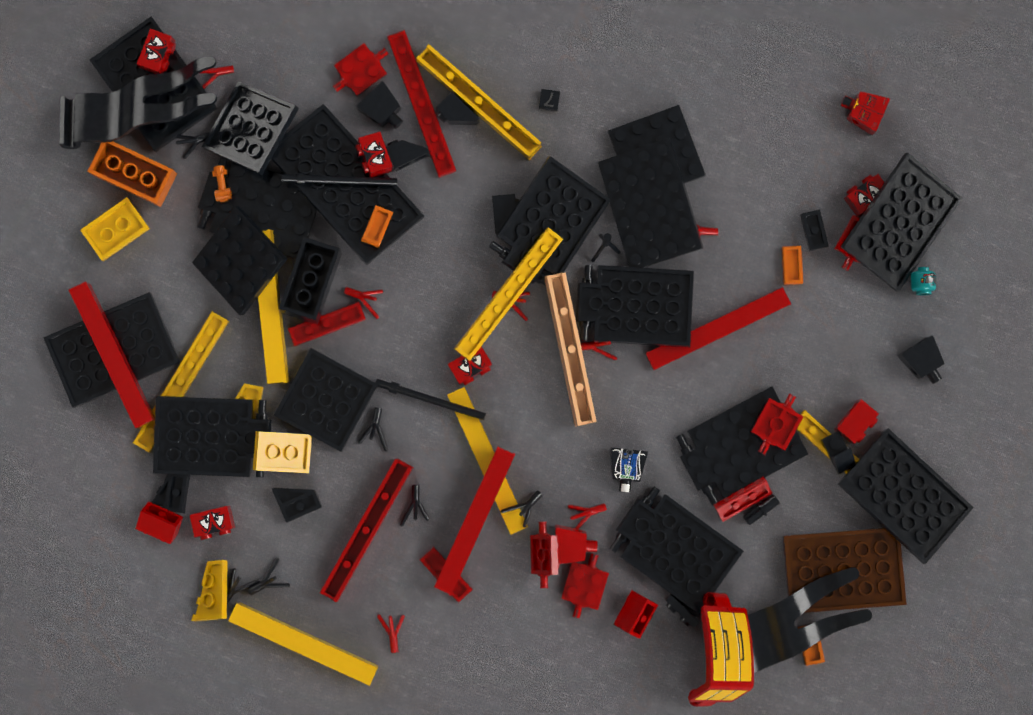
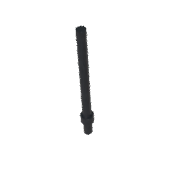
M297 173V175L282 174L281 182H296L298 185L325 183L397 186V178L317 176Z
M377 379L375 382L378 384L377 387L387 389L393 394L399 393L480 420H484L486 416L484 412L402 387L399 383L393 381L390 383Z

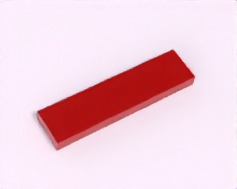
M356 302L322 315L318 325L306 321L288 328L293 345L296 347L365 321L366 318L360 302Z

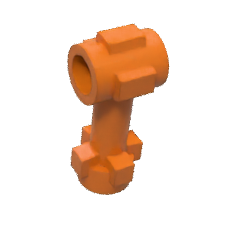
M224 165L213 167L214 171H212L213 177H217L219 189L214 191L215 199L221 203L228 202V200L232 199L231 189L226 188L224 175L228 174L227 169H225Z

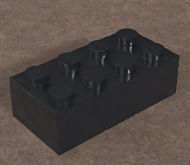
M303 237L279 307L281 314L318 325L342 255L340 248Z

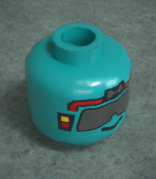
M918 267V271L911 274V290L916 292V295H931V292L936 290V273L929 271V267Z

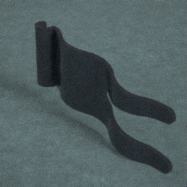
M213 56L202 57L173 72L141 76L129 82L122 89L110 93L75 94V99L72 100L67 99L65 96H60L59 145L65 149H77L81 146L82 142L105 143L116 141L143 125L174 121L189 115L198 108L214 105L217 101L214 93L198 94L174 104H145V99L151 95L173 91L189 82L198 73L214 68L216 66L215 58Z
M851 567L821 577L782 601L748 615L753 644L754 673L802 653L837 631L871 620L872 612L869 609H863L826 617L799 629L795 626V620L813 604L830 592L856 580L859 577L857 568Z

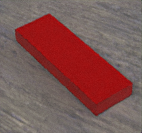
M763 476L714 504V507L721 521L724 522L773 493Z
M433 547L420 561L438 579L446 559ZM460 576L452 596L459 603L473 589Z

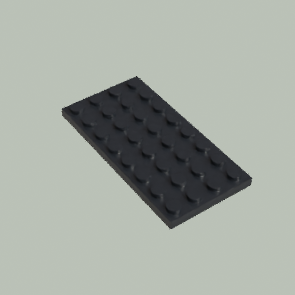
M324 104L284 135L271 159L284 174L288 175L305 173V175L369 177L368 173H364L362 162H364L362 155L359 156L356 150L357 140ZM383 174V175L377 176V177H375V178H390V177H389L387 174ZM292 182L366 265L424 218L421 211L398 186L325 183L298 185L296 182ZM375 205L393 212L379 248L361 241Z

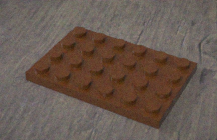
M885 528L783 536L788 597L807 584L826 575L851 567H855L859 571V577L856 580L830 592L804 613L907 605L901 543Z

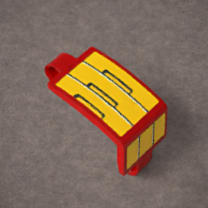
M708 592L703 599L704 606L701 607L706 656V682L697 689H692L689 693L688 700L695 707H708L717 702H733L752 690L754 686L753 644L747 610L742 607H732L729 597L725 593Z

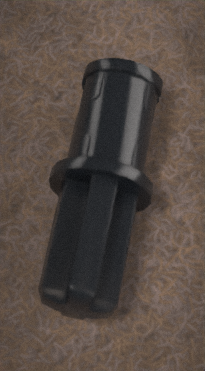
M772 494L760 504L757 503V506L746 513L743 518L747 524L751 525L763 515L767 516V512L779 505L780 502Z

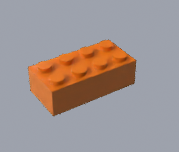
M114 141L101 143L87 171L91 175L159 207L162 206L177 176L173 169Z

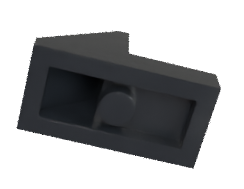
M839 431L821 439L838 474L855 465L852 450L847 448Z

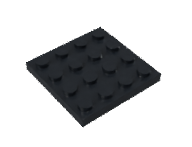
M238 81L204 141L202 148L263 175L299 108L294 104Z
M679 105L608 130L616 156L671 138L684 184L706 176Z
M235 206L192 263L239 315H244L286 262L287 258L240 206Z
M310 348L274 416L342 452L378 384Z

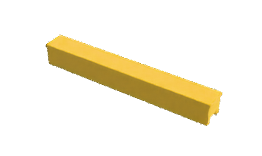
M430 44L426 46V49L420 56L416 57L418 64L450 92H453L466 106L529 161L542 147L541 142Z
M267 229V231H263L274 243L273 230ZM277 272L258 296L267 384L289 383L283 318L279 310L281 300Z
M241 602L236 603L228 620L235 625L369 686L378 669V665Z

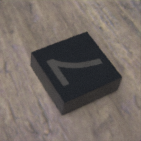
M541 89L539 109L558 111L560 91Z

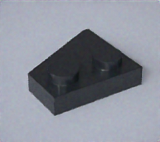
M168 474L164 484L159 487L156 492L157 495L151 503L171 512L185 513L190 475Z
M272 488L286 523L322 508L315 490Z

